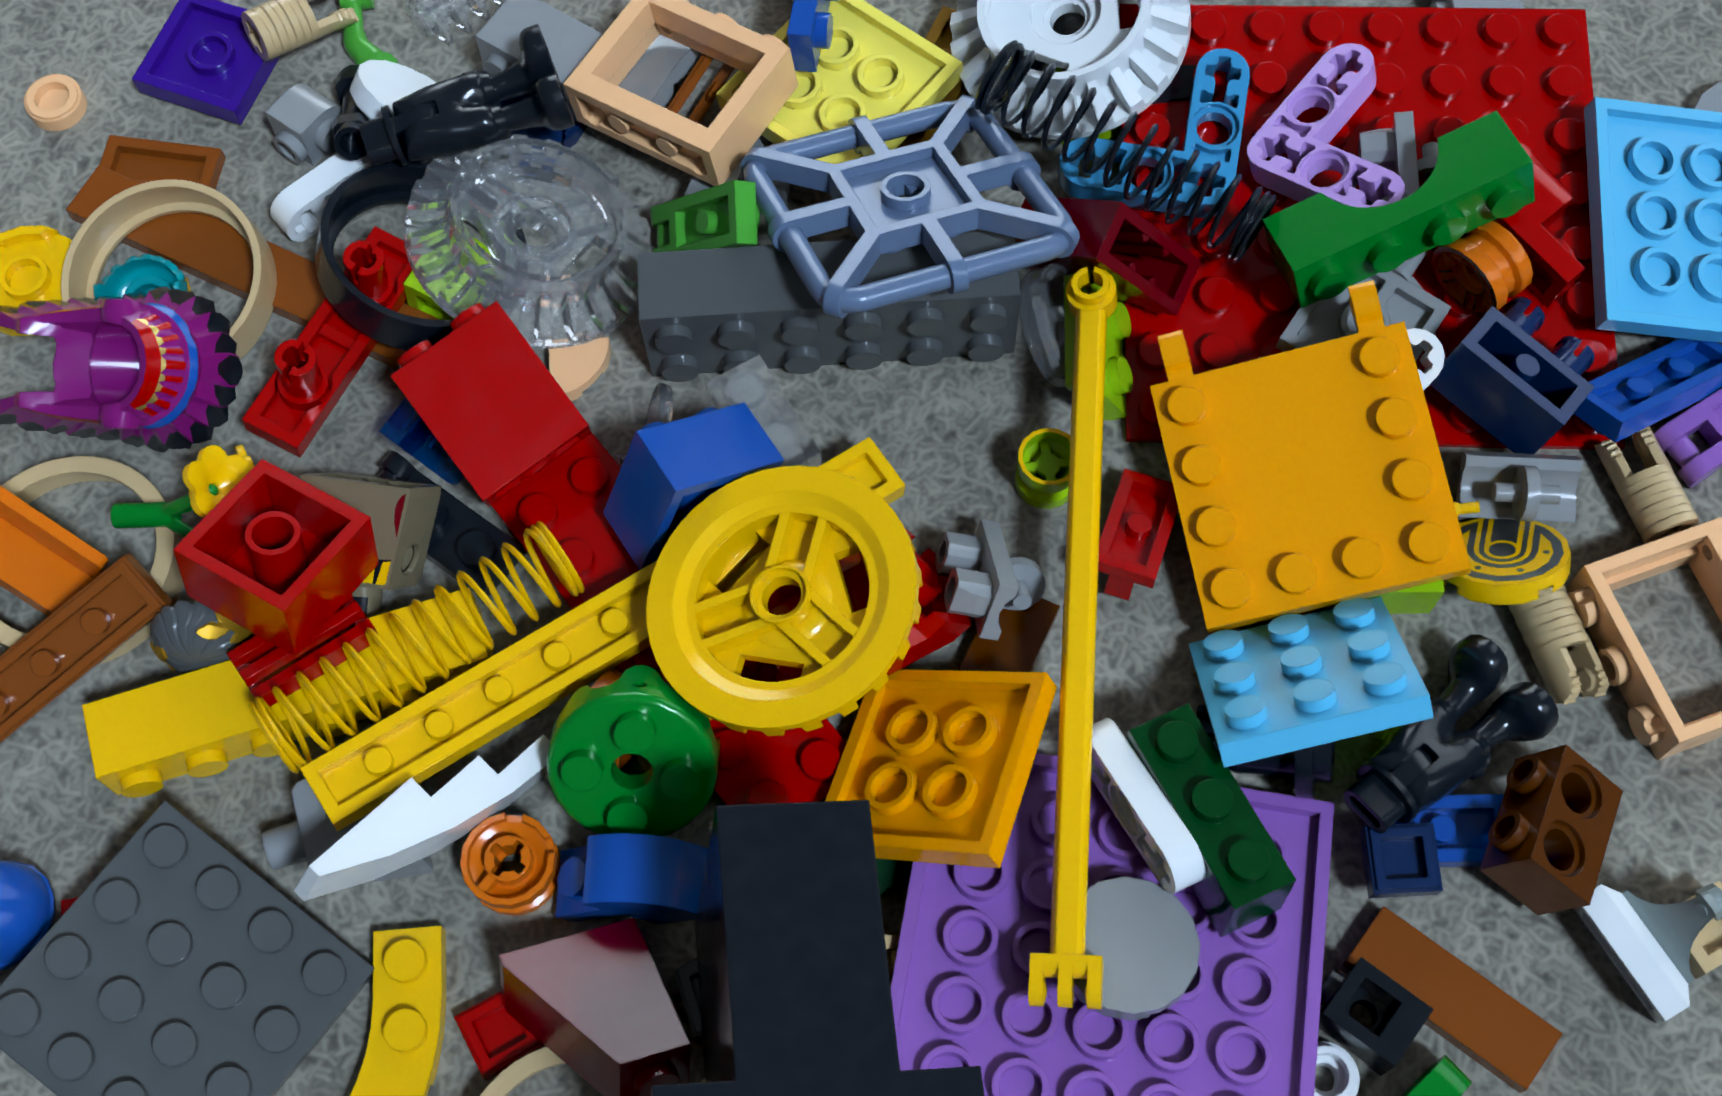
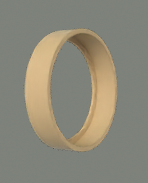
M164 179L130 187L114 195L93 211L75 234L65 256L61 276L62 301L67 302L70 298L83 297L95 299L93 285L99 283L109 256L128 234L142 224L160 216L173 213L193 212L205 214L231 225L244 237L252 250L254 270L250 293L241 314L230 328L229 335L237 343L236 355L239 359L243 358L256 344L264 332L274 308L272 304L277 287V272L271 249L265 237L234 202L215 189L200 183L178 179Z
M72 456L50 460L19 473L2 485L3 488L27 504L56 488L86 481H108L123 484L136 493L144 503L167 502L154 485L133 468L114 460L94 456ZM155 527L156 552L149 575L174 602L171 605L173 606L177 602L184 585L173 549L183 537L167 527ZM0 620V645L8 650L23 638L26 633L11 628ZM151 622L100 664L126 654L149 638Z

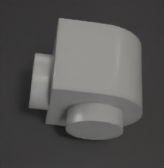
M300 83L290 87L265 112L275 134L273 138L274 145L291 162L299 165L305 160L314 166L325 153L336 151L333 143L332 124L337 116L342 115V107L307 84Z

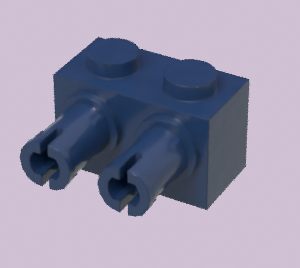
M1521 296L1511 299L1502 313L1492 306L1445 358L1442 370L1430 386L1513 453L1535 454L1567 423L1594 388L1592 384L1581 377L1593 364L1594 352L1587 345L1578 356H1575L1573 353L1582 340L1574 336H1565L1559 339L1552 352L1531 337L1542 327L1545 321V314L1537 305L1529 316H1525L1523 314L1533 301Z

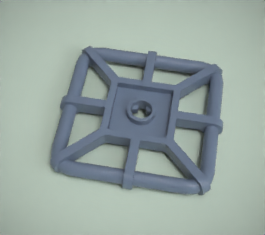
M962 95L958 100L939 102L872 120L863 115L849 119L848 126L772 144L765 148L754 147L749 150L740 164L745 181L756 183V204L769 224L767 233L773 246L778 251L784 252L787 255L809 295L823 307L825 315L840 319L844 318L847 313L869 311L942 290H947L949 294L967 291L971 282L1034 266L1055 258L1068 257L1073 253L1080 239L1079 231L1074 225L1071 216L1040 177L1041 169L1038 162L1030 153L1021 151L992 113L985 115L980 110H976L975 97ZM938 128L931 139L892 150H889L884 142ZM975 130L995 158L960 166L951 153L965 133H972ZM852 149L857 154L862 153L864 157L837 164L815 160ZM772 180L830 193L833 200L790 211ZM1008 185L1012 190L1020 191L1034 211L985 200L979 192ZM850 226L859 240L830 279L807 238ZM981 229L1026 241L962 257L950 238L964 232ZM923 244L936 264L860 285L882 254L896 253L905 248Z

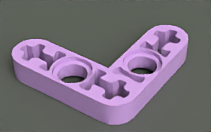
M1355 43L1341 44L1331 48L1320 58L1262 125L1247 145V157L1252 176L1256 182L1297 202H1301L1321 192L1341 204L1368 208L1384 206L1407 197L1405 184L1401 176L1389 169L1329 145L1330 141L1376 87L1377 76L1374 56L1370 49ZM1339 74L1342 75V77L1338 80L1337 76ZM1319 107L1328 111L1326 116L1316 122L1304 123L1297 120L1298 115L1309 108ZM1283 153H1286L1288 159L1285 158V157H1282L1281 155H1282ZM1333 170L1342 174L1341 179L1337 183L1328 187H1318L1310 183L1316 174L1323 171ZM1384 196L1389 197L1388 202L1382 200ZM1366 199L1374 203L1371 206L1367 205Z

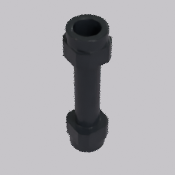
M349 65L343 68L336 78L335 85L340 105L342 106V115L337 116L332 124L333 143L336 152L349 160H358L367 155L359 124L367 122L369 119L357 107L350 93V86L359 65Z

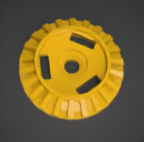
M782 466L761 470L732 481L710 494L690 511L673 531L658 557L652 572L646 604L647 631L655 660L674 690L695 710L709 720L714 719L725 724L731 730L745 734L747 730L762 731L767 736H784L785 730L802 728L809 732L823 727L822 720L837 713L845 717L859 708L857 701L872 688L878 692L889 681L888 670L896 659H904L911 646L908 636L912 625L919 623L922 608L919 604L918 596L919 588L923 586L922 573L916 560V549L894 510L879 494L855 478L834 470L813 466ZM769 547L727 592H724L735 573L749 559ZM858 553L862 556L869 578V599L867 608L854 612L839 560ZM784 585L800 587V601L791 612L784 615L769 613L768 600L777 588ZM745 660L803 669L801 677L779 682L756 681L741 676Z

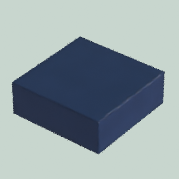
M1433 822L1393 824L1382 834L1373 831L1369 826H1364L1360 830L1368 898L1438 895L1443 891Z

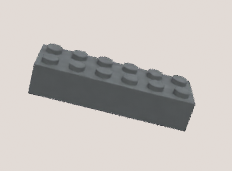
M989 231L964 232L950 238L962 257L1015 244L1014 237ZM859 239L809 242L831 279ZM923 244L908 247L896 253L882 254L860 285L936 264ZM773 245L637 253L639 323L652 377L663 376L669 381L685 382L695 379L701 373L724 372L730 377L746 378L757 374L762 369L785 368L791 373L807 374L818 370L823 365L846 364L848 367L856 370H867L879 366L884 361L907 360L909 363L917 366H928L940 362L944 357L968 356L971 360L978 362H989L999 359L1005 353H1014L1021 300L1018 270L969 283V289L960 293L949 294L947 290H942L869 311L847 313L844 318L840 319L825 315L823 307L809 295L787 255L784 252L778 251Z

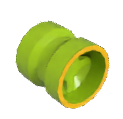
M1042 428L1033 431L1023 439L1018 449L1015 487L1019 496L1027 504L1040 509H1052L1068 501L1070 435L1056 428ZM1036 473L1045 478V480L1040 479Z

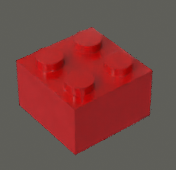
M261 459L173 549L187 595L190 598L293 656H296L379 564L370 516L264 459Z

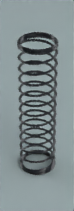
M1013 40L1003 47L991 63L978 88L975 97L976 110H980L981 113L988 115L1001 108V123L1005 127L1017 123L1022 118L1021 134L1025 139H1029L1043 130L1041 145L1045 151L1056 148L1064 141L1062 147V160L1064 163L1076 160L1085 152L1082 161V171L1086 176L1097 172L1106 163L1103 172V186L1106 188L1117 184L1128 173L1123 187V196L1126 200L1138 196L1149 184L1144 199V210L1146 212H1152L1157 209L1172 193L1165 211V223L1167 225L1178 221L1193 205L1186 224L1185 233L1187 237H1193L1198 234L1216 214L1206 241V246L1209 250L1219 246L1239 223L1226 254L1227 261L1231 260L1232 264L1240 261L1263 227L1262 219L1268 217L1277 201L1276 194L1272 195L1271 191H1268L1260 198L1263 187H1257L1231 224L1212 243L1220 220L1242 179L1241 174L1235 176L1211 211L1191 231L1198 209L1221 166L1220 161L1215 162L1191 198L1170 219L1177 196L1199 156L1200 150H1194L1169 188L1149 207L1157 181L1171 153L1177 146L1179 137L1177 136L1172 139L1165 153L1140 186L1129 194V188L1137 166L1159 129L1158 124H1154L1151 127L1140 148L1123 170L1112 181L1108 182L1115 156L1122 141L1138 117L1137 111L1132 112L1118 138L1096 165L1088 170L1087 166L1099 133L1114 112L1117 100H1111L1093 133L1080 149L1068 158L1067 151L1073 132L1097 93L1096 87L1091 88L1087 92L1066 130L1052 144L1046 145L1053 118L1074 87L1076 75H1071L1067 79L1046 118L1032 132L1026 133V126L1032 107L1050 82L1056 65L1055 63H1050L1038 80L1027 105L1012 120L1007 121L1006 112L1010 98L1029 72L1036 54L1034 50L1030 51L1023 59L1024 45L1017 40ZM1010 59V61H1009V63H1008V65H1007V67H1006V69H1005L1003 75L1001 76L999 82L997 83V85L995 86V88L993 89V91L990 93V91H991V89H992V87H993V84H994V82L996 81L998 75L1000 74L1001 70L1003 69V67L1005 66V64H1006V63L1008 62V60Z

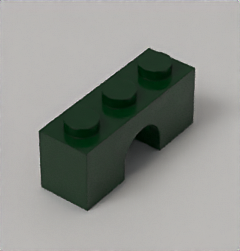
M1189 703L1129 729L1126 737L1127 741L1191 833L1200 849L1206 867V878L1191 885L1219 936L1223 937L1281 909L1296 882V878L1229 768L1223 767L1218 750Z

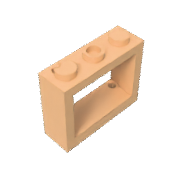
M631 0L563 83L577 121L713 186L726 182L799 86L790 47L786 46L783 41L770 34L761 35L738 25L726 14L711 13L691 4L688 0ZM659 34L749 74L708 128L619 87V84Z
M1722 517L1584 565L1566 586L1568 596L1575 606L1583 627L1588 629L1599 650L1597 655L1608 677L1609 684L1611 686H1618L1630 708L1628 711V722L1634 736L1641 744L1650 746L1657 761L1722 737V710L1683 724L1612 591L1689 564L1722 623Z

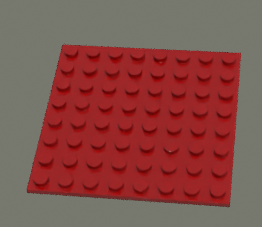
M1120 4V29L1134 26L1139 14L1138 4ZM1190 5V40L1181 65H1198L1199 60L1207 52L1214 49L1227 48L1236 51L1244 57L1250 71L1236 175L1241 174L1242 179L1220 220L1212 243L1231 224L1257 187L1262 186L1254 180L1247 157V145L1251 138L1326 52L1341 44H1361L1370 49L1374 56L1377 76L1376 87L1330 141L1329 145L1358 156L1359 133L1392 128L1395 112L1413 111L1417 160L1423 158L1422 146L1429 142L1438 143V137L1473 122L1489 110L1492 112L1497 110L1519 143L1527 145L1532 150V155L1567 188L1573 197V200L1559 219L1547 231L1553 237L1560 238L1566 242L1573 250L1576 259L1585 267L1568 291L1549 308L1527 287L1515 296H1522L1533 301L1523 314L1525 316H1529L1537 305L1545 314V321L1542 327L1531 337L1550 352L1553 351L1559 339L1565 336H1574L1582 340L1573 354L1578 356L1587 345L1594 352L1593 364L1581 375L1588 382L1618 368L1615 331L1595 329L1584 108L1594 97L1586 9ZM1195 68V70H1194V72H1193L1192 81H1193V78H1194V74H1195L1196 68ZM1215 71V89L1212 102H1222L1228 84L1226 73ZM1339 74L1337 76L1338 80L1342 77V75ZM1189 100L1151 104L1146 110L1138 114L1135 123L1122 142L1141 145L1154 124H1158L1159 129L1148 146L1167 149L1172 139L1178 136L1179 142L1174 150L1182 151ZM1319 107L1309 108L1299 114L1297 120L1304 123L1316 122L1326 116L1328 111ZM1206 121L1197 127L1199 137L1211 145H1219L1229 139L1228 130L1219 122ZM1125 123L1122 124V125H1120V129H1121V130H1122L1123 126L1125 125ZM1283 153V154L1281 155L1282 157H1285V158L1288 159L1286 153ZM1147 165L1137 166L1131 183L1136 187L1140 186L1153 170V167ZM1333 170L1323 171L1316 174L1310 183L1318 187H1328L1337 183L1341 179L1342 174ZM1174 171L1173 181L1175 180V178L1178 176V174H1179L1180 172H1175V171ZM1161 176L1159 177L1155 188L1162 183ZM1200 177L1198 186H1200L1205 177ZM1211 185L1208 191L1206 192L1205 196H1211V193L1213 191ZM1262 186L1263 192L1260 198L1268 191H1271L1272 195H1277L1276 204L1270 215L1298 203L1291 198ZM1130 207L1199 258L1201 262L1177 316L1167 315L1123 301L1131 320V335L1128 338H1124L1125 359L1129 363L1133 376L1132 391L1126 393V442L1163 443L1150 389L1152 385L1168 382L1157 336L1178 330L1183 331L1194 375L1282 352L1276 348V344L1299 310L1300 305L1271 258L1264 225L1240 261L1232 264L1231 260L1227 261L1226 254L1239 223L1219 246L1209 250L1207 249L1206 241L1215 216L1198 234L1193 237H1187L1185 230L1189 216L1183 215L1175 223L1167 225L1165 223V212H1146L1144 209ZM1171 213L1170 219L1173 218L1176 214ZM1195 217L1191 231L1194 230L1204 218ZM1436 246L1429 250L1428 255L1424 257L1412 277L1416 279L1426 292L1451 306V309L1434 333L1443 345L1446 358L1482 317L1466 312L1442 288L1432 265L1433 252L1440 247ZM1507 303L1499 309L1501 313L1504 311ZM1424 350L1416 361L1417 369L1422 372L1426 369L1420 362L1422 355L1425 353ZM1429 385L1424 390L1438 447L1507 448ZM1573 414L1567 423L1540 449L1595 450L1594 444L1609 438L1597 433L1589 424ZM1624 439L1616 442L1620 450L1625 448Z

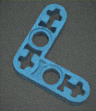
M1227 48L1214 49L1207 52L1199 60L1192 81L1182 151L1173 150L1160 175L1162 183L1154 189L1149 207L1169 188L1173 181L1174 171L1181 172L1195 149H1199L1200 154L1184 181L1173 206L1172 214H1177L1198 189L1199 186L1197 184L1200 177H1206L1215 162L1220 161L1221 166L1211 183L1213 191L1211 196L1204 197L1195 217L1205 218L1235 178L1250 79L1249 66L1245 58L1236 51ZM1215 71L1226 73L1228 84L1222 102H1212L1215 89ZM1206 121L1219 122L1228 130L1229 139L1222 144L1211 145L1199 137L1197 127ZM1080 137L1070 141L1067 157H1071L1079 150L1089 137ZM1097 138L1089 158L1092 161V167L1101 160L1115 141ZM1121 143L1113 161L1121 163L1119 173L1129 163L1141 145ZM1148 146L1138 166L1147 165L1154 168L1166 149ZM1085 152L1070 163L1063 162L1061 153L1058 165V181L1067 194L1078 199L1122 201L1128 207L1144 209V199L1147 190H1143L1133 199H1124L1123 187L1128 173L1117 184L1106 188L1103 186V172L1106 163L1097 172L1091 174L1090 178H1083L1078 176V166ZM1110 169V173H1109V177H1108V182L1110 181V177H1111V172H1112L1111 169ZM1132 183L1129 188V194L1137 188ZM1172 193L1154 211L1165 212ZM1192 205V206L1189 208V210L1184 214L1185 216H1189V215H1190V212H1191V210H1192V208H1193V205Z

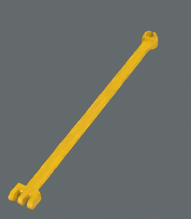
M1095 266L1093 270L1094 283L1101 286V289L1097 292L1087 294L1081 291L1082 288L1089 286L1087 267L1081 268L1073 274L1066 285L1068 308L1075 317L1050 948L1049 953H1030L1028 984L1029 1006L1044 1007L1047 997L1046 978H1058L1057 1005L1060 1008H1073L1075 979L1087 980L1085 988L1087 1009H1102L1103 956L1085 955L1106 329L1107 318L1114 313L1117 307L1118 296L1113 276L1106 270Z

